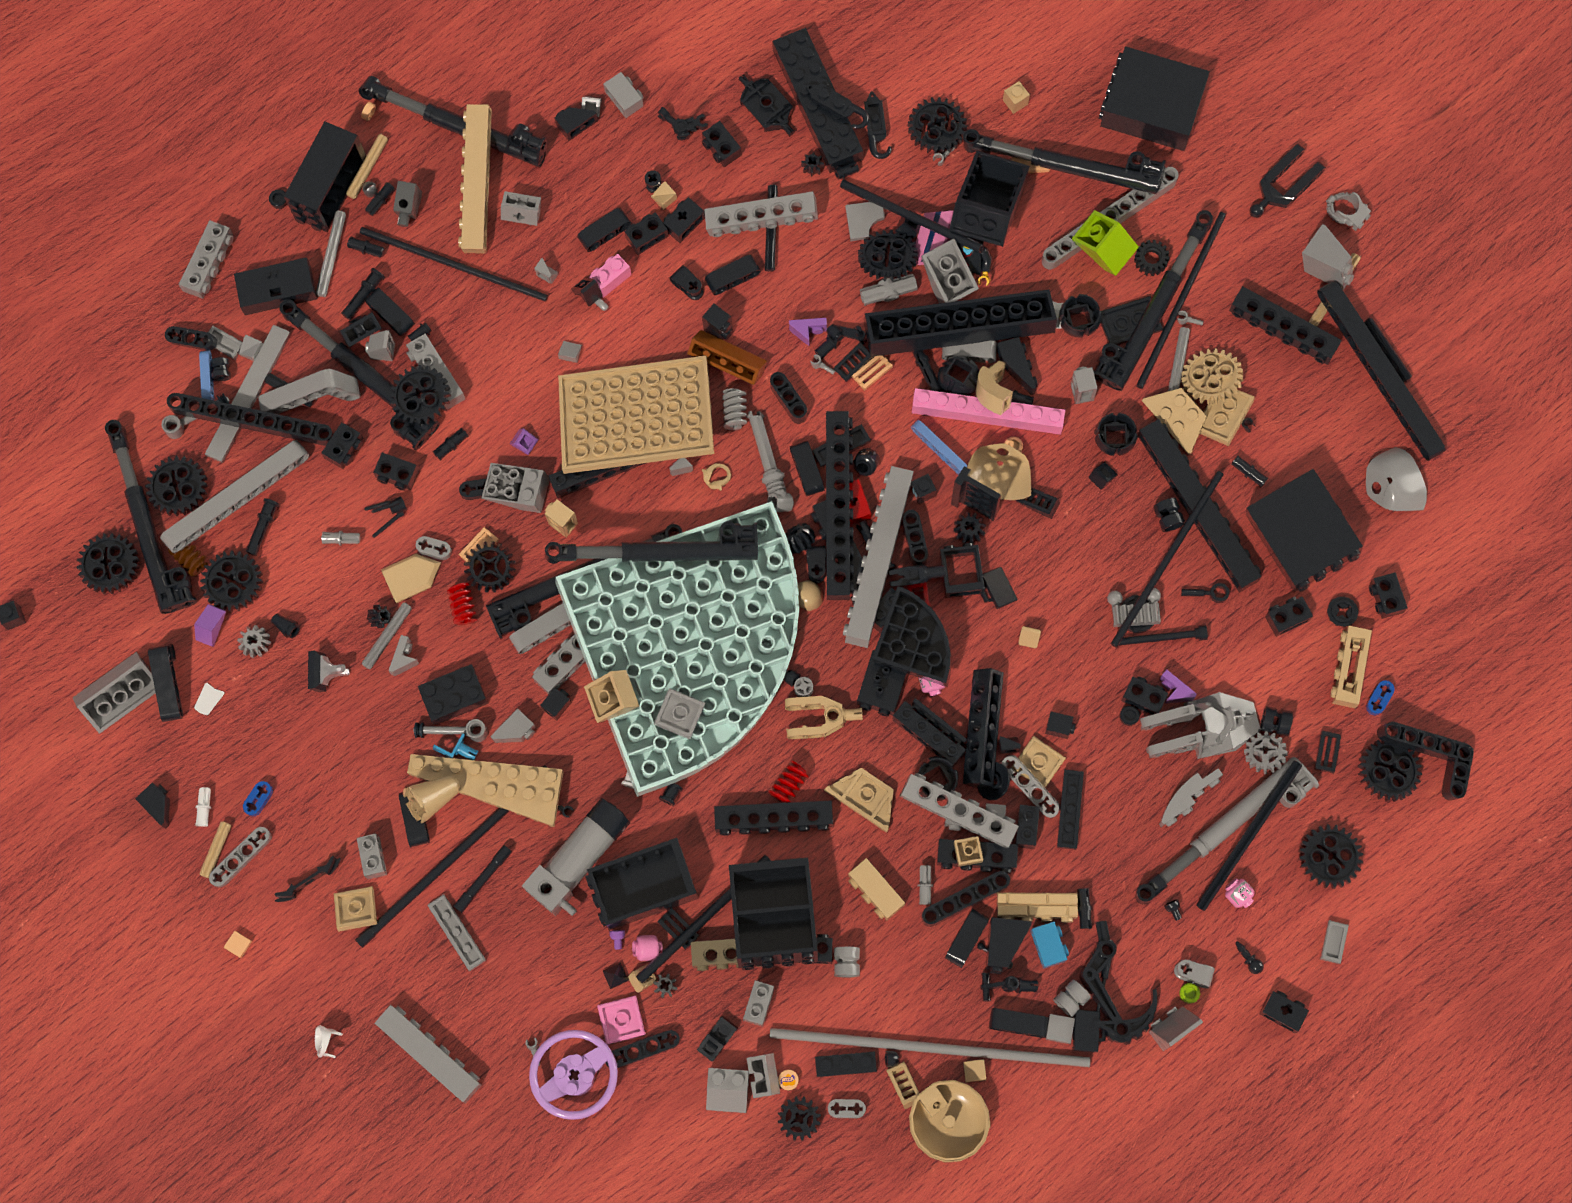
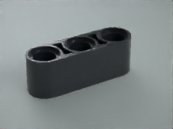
M616 208L580 231L577 238L587 252H592L625 231L632 222L621 208Z
M746 255L709 273L705 277V281L712 294L719 295L760 274L761 270L754 257Z
M377 288L364 300L400 337L415 325L413 320L380 288Z
M773 373L770 377L772 392L794 423H804L807 419L805 403L783 373ZM780 380L783 384L776 386L774 382ZM787 395L794 397L790 401L784 399ZM797 410H801L804 412L800 416L794 414V412Z
M804 441L789 446L806 497L825 491L809 442Z
M908 510L903 514L902 526L910 561L913 565H925L928 559V550L920 516L915 510ZM912 517L916 522L909 524L906 522V519ZM917 535L920 540L913 542L910 537ZM921 553L924 555V558L917 560L914 555Z
M403 792L399 793L409 846L414 847L430 843L426 822L421 823V820L417 821L412 816L406 805L409 802L408 797L404 798Z
M972 909L947 952L945 959L962 968L990 918Z
M991 1008L988 1028L1046 1038L1049 1018Z

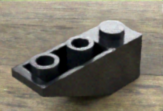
M1017 337L997 343L999 359L1006 363L1005 370L1030 395H1034L1038 383L1036 377H1032L1030 371L1032 370L1030 360L1026 359L1025 353L1027 351L1024 342L1021 343L1020 338Z

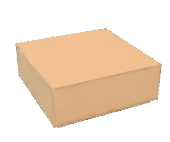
M234 931L224 948L242 958L252 941Z

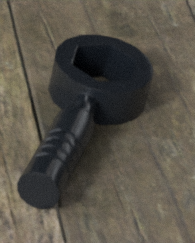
M1216 583L1210 591L1204 589H1181V596L1203 597L1210 595V598L1215 603L1225 602L1230 594L1229 588L1223 583ZM1216 588L1224 590L1225 596L1223 598L1215 596L1214 590Z

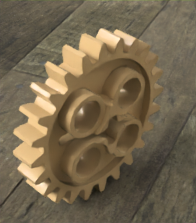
M1215 348L1214 352L1211 353L1207 349V354L1200 351L1199 357L1194 354L1193 360L1188 359V365L1183 366L1184 371H1182L1181 379L1184 391H1187L1189 396L1193 395L1194 401L1198 398L1200 403L1207 400L1208 405L1211 403V400H1214L1215 404H1218L1219 399L1225 402L1226 396L1231 399L1232 393L1237 394V388L1242 387L1243 369L1241 368V362L1237 361V357L1232 358V353L1225 355V350L1218 353V350Z

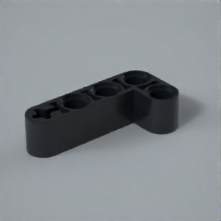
M167 644L151 647L148 649V656L161 721L167 722L182 719L183 710L173 661L176 660L174 645Z

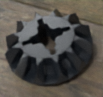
M1347 597L1333 599L1327 609L1329 621H1332L1336 626L1346 627L1352 625L1358 617L1357 605ZM1338 608L1341 610L1349 608L1345 613L1346 617L1343 615L1336 616L1339 612Z

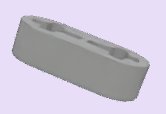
M422 536L416 541V549L422 555L446 560L452 554L451 547L447 542L427 536ZM427 542V544L432 548L425 547V549L422 550V547L420 545ZM445 547L447 553L443 552L442 555H440L438 550H435L436 548L442 549Z
M835 1099L828 1104V1113L833 1118L857 1119L861 1118L866 1111L865 1104L861 1100ZM835 1103H839V1107H846V1111H839V1114L836 1115L831 1110V1107H834ZM855 1103H858L859 1107L863 1108V1111H859V1115H855L854 1111H848V1107H854Z

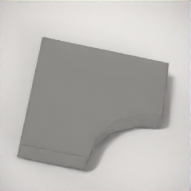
M872 202L845 205L850 241L869 239V232L872 226L884 220L883 208Z

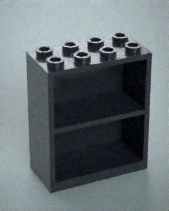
M1125 46L1123 53L1119 52L1116 66L1106 91L1105 100H1103L1098 118L1101 119L1100 126L1185 151L1210 71Z
M1314 469L1246 508L1248 520L1294 592L1306 590L1310 587L1309 584L1311 582H1319L1327 577L1326 574L1333 571L1334 573L1343 568L1345 562L1349 561L1352 563L1360 558L1359 555L1362 552L1363 545Z
M808 857L729 865L738 968L753 970L757 966L773 968L774 965L778 964L788 967L798 962L808 965L818 961Z

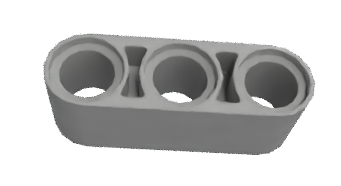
M985 341L942 347V359L947 360L950 357L961 355L966 356L967 360H973L974 362L986 363V361H989V363H994L996 361L997 342Z

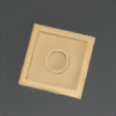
M1035 736L1032 737L1018 757L1045 788L1066 759ZM1014 765L1012 766L1017 773L1023 770L1021 767L1017 770ZM1021 774L1023 777L1030 781V778L1027 774Z
M373 886L334 893L338 932L377 924Z

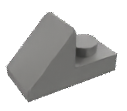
M400 636L388 671L393 676H397L419 664L416 659L406 656L412 650L411 640L407 636Z

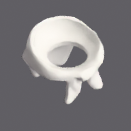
M321 1025L317 1026L315 1030L317 1056L335 1058V1055L325 1053L331 1033L340 1036L343 1033Z

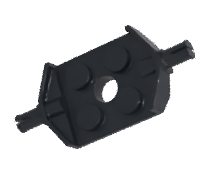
M745 74L742 77L740 76L738 80L745 86L740 98V104H743L764 127L765 132L783 129L789 137L792 136L795 131L790 127L789 120L793 113V106L768 78L749 81ZM765 99H769L771 101V104L769 106H764L761 102Z

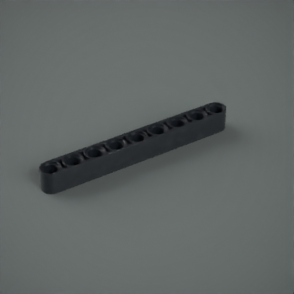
M172 393L167 397L168 407L173 413L323 446H326L333 436L331 428L325 424L180 393ZM180 400L181 403L179 406H172L174 401ZM193 405H200V407L197 410H191V407ZM217 408L218 412L216 414H209L211 409ZM231 412L237 413L234 418H228ZM254 416L255 420L253 422H246L248 417ZM266 421H274V423L271 426H265ZM286 424H291L292 428L290 430H283ZM304 428L311 429L308 434L301 433ZM321 433H329L327 438H320Z

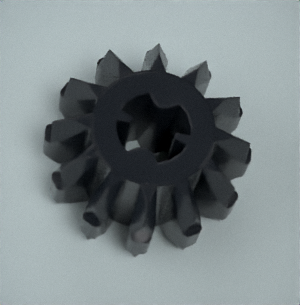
M966 512L965 517L959 515V521L954 522L956 527L953 529V532L958 533L956 536L957 540L963 538V544L967 540H969V543H974V539L980 542V536L985 535L983 529L986 528V524L982 523V517L976 519V513L970 517L969 512ZM966 526L969 528L973 527V531L971 529L966 530Z
M798 523L797 526H793L785 533L792 554L806 551L815 542L816 538L815 532L807 523Z

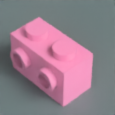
M617 254L614 257L608 258L601 268H596L591 273L590 278L596 280L604 298L631 276L630 266Z

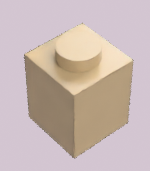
M1018 81L1004 90L1003 101L1014 114L1028 105L1030 95Z

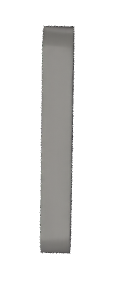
M1010 755L1004 758L1002 764L1006 768L1008 765L1007 760L1010 762L1014 760V767L1017 770L1020 767L1023 769L1016 776L1013 775L1016 771L1012 767L1008 769L1010 778L1035 806L1040 807V811L1046 817H1055L1060 811L1058 801L1016 756ZM1021 774L1029 776L1030 781L1028 784L1020 783L1019 776ZM1033 789H1041L1043 797L1035 799L1032 795ZM1046 796L1049 798L1046 802L1049 805H1055L1054 813L1046 811L1048 806L1045 803L1042 806L1039 804Z
M265 827L256 828L210 873V883L219 888L227 885L271 841L270 831ZM260 832H261V833H265V832H266V834L264 835V836L266 837L265 840H262V839L258 840V839H259V835H258V834H259ZM253 839L259 846L256 847V845L250 841ZM251 845L253 848L252 853L247 856L244 855L242 851L244 846ZM237 859L238 867L233 870L229 869V861ZM223 867H224L228 872H230L229 875L225 873V874L221 877V878L223 879L222 882H219V881L215 882V881H216V877H215V876H216L217 874H218V875H222V874L225 872V871L222 870Z

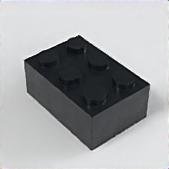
M472 664L418 686L434 726L488 704Z

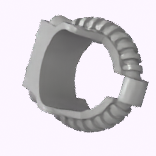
M1342 192L1334 196L1330 195L1326 200L1328 216L1337 223H1346L1348 226H1353L1352 229L1355 231L1358 228L1361 229L1364 225L1363 222L1367 221L1371 216V210L1368 208V205L1362 203L1360 196L1355 192ZM1342 199L1348 200L1354 206L1355 213L1345 215L1339 210L1335 212L1333 203Z

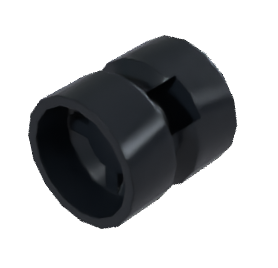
M1176 498L1163 500L1153 506L1156 516L1160 518L1159 524L1162 532L1176 530L1185 524L1186 521L1183 514L1178 512L1180 506Z
M1265 706L1260 730L1269 733L1276 731L1279 735L1288 736L1292 726L1293 711L1282 709L1278 712L1276 708ZM1274 717H1277L1276 725L1273 724Z

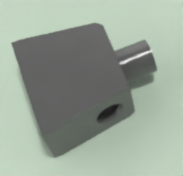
M398 181L393 211L399 216L398 226L408 227L409 219L417 218L423 192L415 183Z

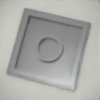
M669 688L654 725L690 740L705 703Z

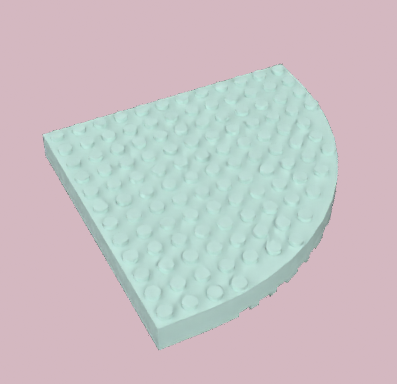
M772 501L657 541H719L718 534L722 523L730 521L734 524L753 525L754 522H757L758 560L622 562V558H608L556 577L557 589L592 680L595 681L611 671L626 670L639 707L626 714L609 719L608 722L637 797L694 775L728 753L755 727L770 706L784 679L797 635L799 591L793 556ZM729 529L723 530V533L727 536L733 534ZM669 688L705 703L690 740L654 725Z

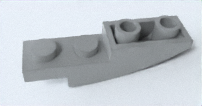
M1219 768L1203 779L1197 773L1181 786L1161 817L1159 823L1161 828L1165 825L1170 827L1178 821L1176 817L1181 814L1186 816L1193 811L1192 807L1196 802L1192 797L1197 799L1205 793L1203 789L1208 786L1213 788L1221 782L1219 779L1223 774Z

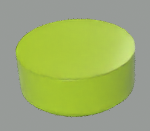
M1187 983L1181 987L1179 995L1183 1002L1192 1004L1199 999L1200 990L1195 984Z

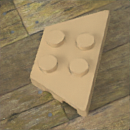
M1183 388L1144 398L1142 402L1161 423L1166 424L1171 435L1189 455L1192 454L1196 440L1201 433V428L1206 421V414Z
M862 768L824 789L825 792L886 833L888 832L894 789Z

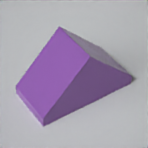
M208 604L194 624L195 640L214 647L226 611Z

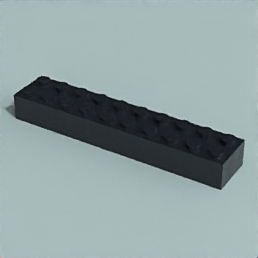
M1050 289L865 313L864 327L870 357L1055 333L1057 317Z

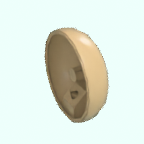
M956 1080L937 1081L917 1095L909 1115L910 1133L917 1147L930 1158L942 1162H959L974 1155L985 1143L990 1128L989 1110L982 1096L970 1085Z

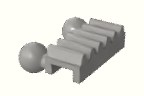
M1157 588L1152 590L1147 598V601L1150 603L1142 606L1131 626L1160 624L1158 601L1161 598V593ZM1114 590L1108 594L1107 600L1112 605L1113 627H1121L1134 604L1120 606L1119 604L1123 600L1122 594Z

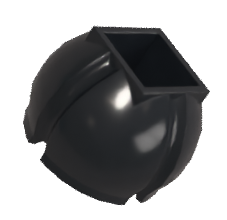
M1078 294L1076 298L1074 296L1068 298L1059 310L1058 318L1062 329L1068 335L1076 338L1093 334L1098 329L1102 318L1098 303L1092 297L1084 294ZM1085 312L1088 324L1073 327L1070 316Z
M958 355L950 357L942 363L943 367L939 368L937 379L943 392L970 396L975 392L980 370L973 360L969 361L966 356ZM955 365L969 372L963 383L949 375Z
M1110 413L1101 418L1094 430L1096 435L1094 439L1098 448L1105 454L1110 456L1118 454L1121 456L1131 451L1135 446L1138 438L1136 433L1137 427L1134 421L1126 414L1118 413L1114 415V413ZM1123 431L1122 444H1107L1106 432Z
M938 756L929 757L927 762L922 761L917 766L915 773L921 775L938 767L947 782L943 789L948 792L956 790L959 781L958 772L953 769V763L948 759ZM920 787L919 794L926 798L929 795V790L926 787ZM943 795L937 797V801L945 800Z

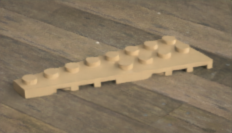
M410 755L407 773L411 776L427 782L451 776L458 780L460 794L468 795L479 801L555 827L564 772L562 769Z

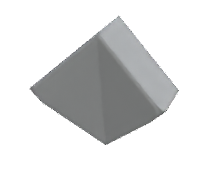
M543 258L535 266L536 275L550 284L558 276V272L548 267Z
M245 335L239 355L254 361L263 345L262 341Z

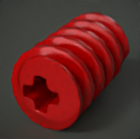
M467 582L455 584L447 590L448 600L451 602L450 608L453 610L451 614L455 617L453 623L456 625H467L478 620L472 619L476 612L470 611L475 605L468 603L473 600V597H467V595L472 593L471 590L465 589L470 586V583Z
M791 760L793 766H786L788 772L783 771L781 773L783 778L777 779L779 785L773 784L774 791H768L772 797L781 803H791L788 796L795 797L793 789L800 791L797 784L804 785L802 777L809 778L806 770L793 760Z

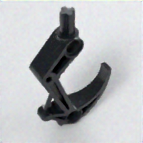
M1107 921L1095 922L1099 942H1096V947L1080 972L1079 978L1096 1002V1011L1100 1012L1101 1010L1108 1021L1094 1019L1091 1025L1095 1029L1099 1028L1106 1031V1036L1110 1042L1114 1041L1129 1045L1131 1044V1039L1139 1040L1143 1036L1142 1032H1147L1149 1024H1152L1157 1008V989L1151 990V1001L1143 1015L1135 1019L1122 1020L1105 989L1106 980L1109 978L1111 961L1117 952V947L1114 941L1110 940ZM1103 945L1110 948V955H1105L1102 952ZM1118 1024L1125 1027L1124 1035L1117 1032Z

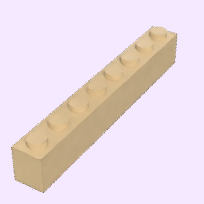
M467 104L466 111L463 113L466 128H463L465 146L462 147V157L465 159L464 164L461 166L464 182H461L463 200H460L462 218L459 219V228L462 229V236H459L458 244L464 253H486L492 118V110L489 105Z

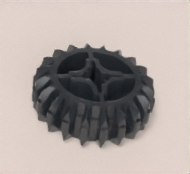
M485 541L483 542L485 548L481 549V546L477 544V552L474 549L470 550L473 557L466 555V558L471 561L464 562V566L470 567V569L464 570V573H471L467 580L474 579L471 585L474 587L479 584V591L485 586L486 593L489 592V587H492V591L495 593V586H499L500 590H503V582L507 586L510 584L506 579L507 577L509 579L514 578L509 572H516L515 568L510 567L516 563L514 560L509 561L513 554L506 555L508 552L507 547L501 551V543L495 548L494 541L491 542V547H488ZM487 552L498 554L492 559H486L482 556V554ZM502 558L506 563L503 575L497 569V565ZM476 560L480 561L483 565L478 576L474 572ZM483 561L490 565L494 563L495 565L493 566V568H495V572L491 571L490 569L488 571H485L487 567L485 566V563ZM488 575H494L499 579L494 582L482 581Z

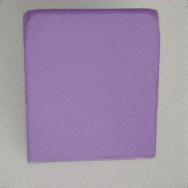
M519 429L510 445L529 455L539 439L525 429Z

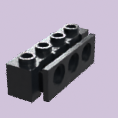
M916 698L913 700L912 706L904 701L894 713L892 721L936 756L946 758L952 762L953 768L964 756L966 749L962 746L966 744L967 739Z

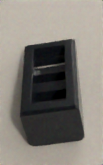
M859 343L833 369L847 382L854 373L874 357H870V352L863 344ZM860 351L866 356L864 359L858 354ZM854 356L860 361L859 364L852 359ZM848 361H850L855 366L853 370L847 364ZM844 366L850 373L847 375L841 367Z
M1032 487L1031 496H1029L1027 501L1025 498L1016 500V502L1050 519L1053 518L1060 505L1058 498ZM1038 496L1035 503L1033 504L1032 501L1034 497ZM1042 499H1044L1045 501L1043 505L1040 507L1039 505Z

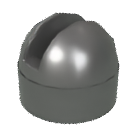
M367 181L363 184L362 190L365 196L374 197V194L378 193V188L374 182Z

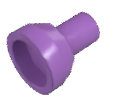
M625 930L609 931L611 939H614V949H622V939L625 936Z

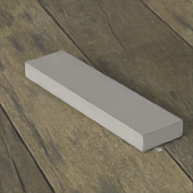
M444 894L427 905L469 971L486 961Z

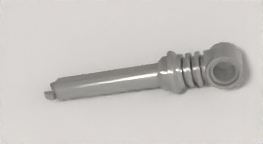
M749 411L747 418H750L749 420L764 468L762 483L766 485L768 491L767 503L772 501L776 512H789L793 508V497L786 491L783 480L785 477L784 473L777 469L763 421L764 415L758 411L757 415L753 416L752 411Z

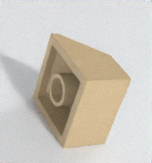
M626 670L611 671L584 686L597 723L626 714L639 707Z

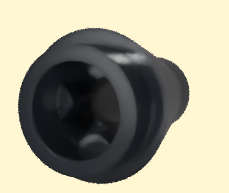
M278 613L271 619V623L286 638L293 639L298 635L300 631L298 622L281 616Z

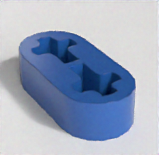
M1381 681L1374 689L1366 704V710L1369 714L1373 716L1379 715L1386 708L1395 690L1394 685L1390 681ZM1387 686V691L1389 692H1386L1382 697L1380 695L1382 692L1380 687ZM1377 700H1380V703L1378 704V707L1380 709L1373 710L1372 704H1374Z
M261 781L254 786L243 804V810L247 815L253 817L261 813L273 794V788L269 783ZM265 786H267L266 790L268 792L266 794L262 793V795L260 796L261 792L259 791V789L261 787L265 788ZM256 802L255 806L257 809L250 811L249 804L253 805Z

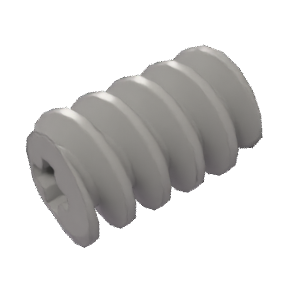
M739 389L723 390V407L725 408L723 410L725 415L723 417L725 422L723 427L727 430H739L742 428V425L747 424V420L742 419L747 417V413L742 412L747 409V406L741 405L747 402L745 398H741L746 396V392Z

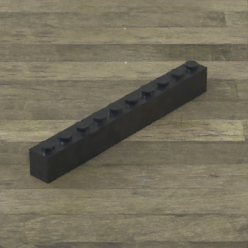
M1158 419L1140 429L1137 436L1190 516L1207 487L1205 485L1202 486L1198 473L1189 466L1187 456L1179 451V445L1168 434L1169 430L1166 424L1161 423ZM1209 498L1194 524L1240 593L1259 582L1262 577L1261 570L1250 560V553L1241 546L1240 538L1230 529L1228 519L1222 517L1218 504Z

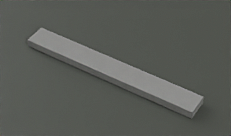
M276 325L272 326L232 401V405L252 409L265 384V377L271 373L291 335L289 331ZM231 412L228 418H234L237 413ZM220 424L205 455L223 463L241 428Z

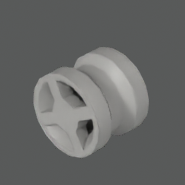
M800 677L795 681L794 692L796 696L810 697L812 695L813 683L809 678Z

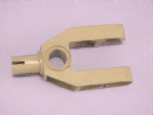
M824 696L785 699V710L825 709L824 717L826 721L825 724L819 727L802 726L803 728L786 729L787 739L822 738L844 727L845 721L863 720L862 708L844 709L841 703ZM831 712H836L839 716L837 719L831 720L828 718V715Z

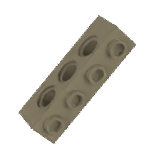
M735 939L691 942L692 967L697 968V971H707L709 967L716 966L717 970L729 969V965H736L738 968L737 956L734 959L726 957L728 950H736ZM709 951L717 952L715 960L710 961L706 958Z

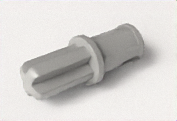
M343 531L322 532L321 536L322 544H339V546L343 544H358L361 540L359 533H343Z
M929 865L920 866V884H918L920 905H931V887L933 885L931 884V866Z

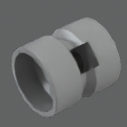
M835 947L834 959L837 963L834 965V976L859 977L860 965L857 961L860 960V948Z
M1074 979L1065 987V992L1061 991L1053 999L1057 1006L1071 1018L1080 1010L1079 1005H1084L1091 998L1090 994Z

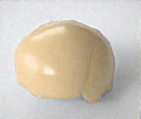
M809 580L798 583L799 607L807 611L817 609L823 602L824 595L821 588L815 582Z

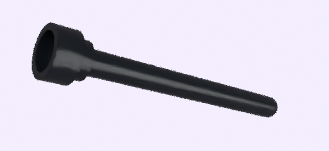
M1198 625L1194 630L1124 637L1118 646L1195 638L1203 641L1208 640L1206 625Z

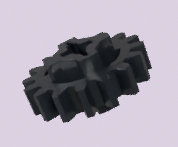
M796 1096L795 1102H791L788 1099V1106H781L784 1112H778V1115L782 1117V1119L778 1120V1123L784 1125L781 1127V1131L787 1130L786 1137L793 1135V1140L795 1141L797 1136H800L801 1141H804L805 1135L812 1138L811 1131L817 1133L815 1125H821V1123L816 1120L821 1117V1114L815 1113L818 1110V1106L812 1107V1100L806 1103V1097L799 1101ZM796 1105H803L808 1109L805 1111L799 1110ZM790 1109L792 1116L791 1119L788 1122H786V1114ZM796 1114L800 1116L805 1115L802 1124L794 1122ZM813 1115V1122L809 1128L807 1120ZM799 1127L803 1132H794L791 1128Z

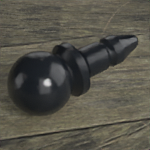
M1236 941L1237 950L1246 959L1244 963L1248 965V970L1252 974H1260L1264 969L1263 962L1257 959L1255 954L1251 956L1246 947Z

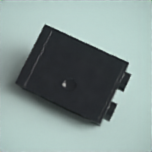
M873 650L857 698V705H860L859 708L866 711L876 710L882 716H893L907 674L891 669L888 666L874 663L872 658L875 650Z

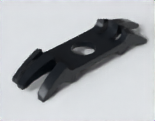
M332 856L325 866L317 867L318 871L295 886L291 884L285 892L275 893L274 895L279 898L275 902H287L296 899V894L318 878L325 874L331 876L339 866L341 858L337 859Z

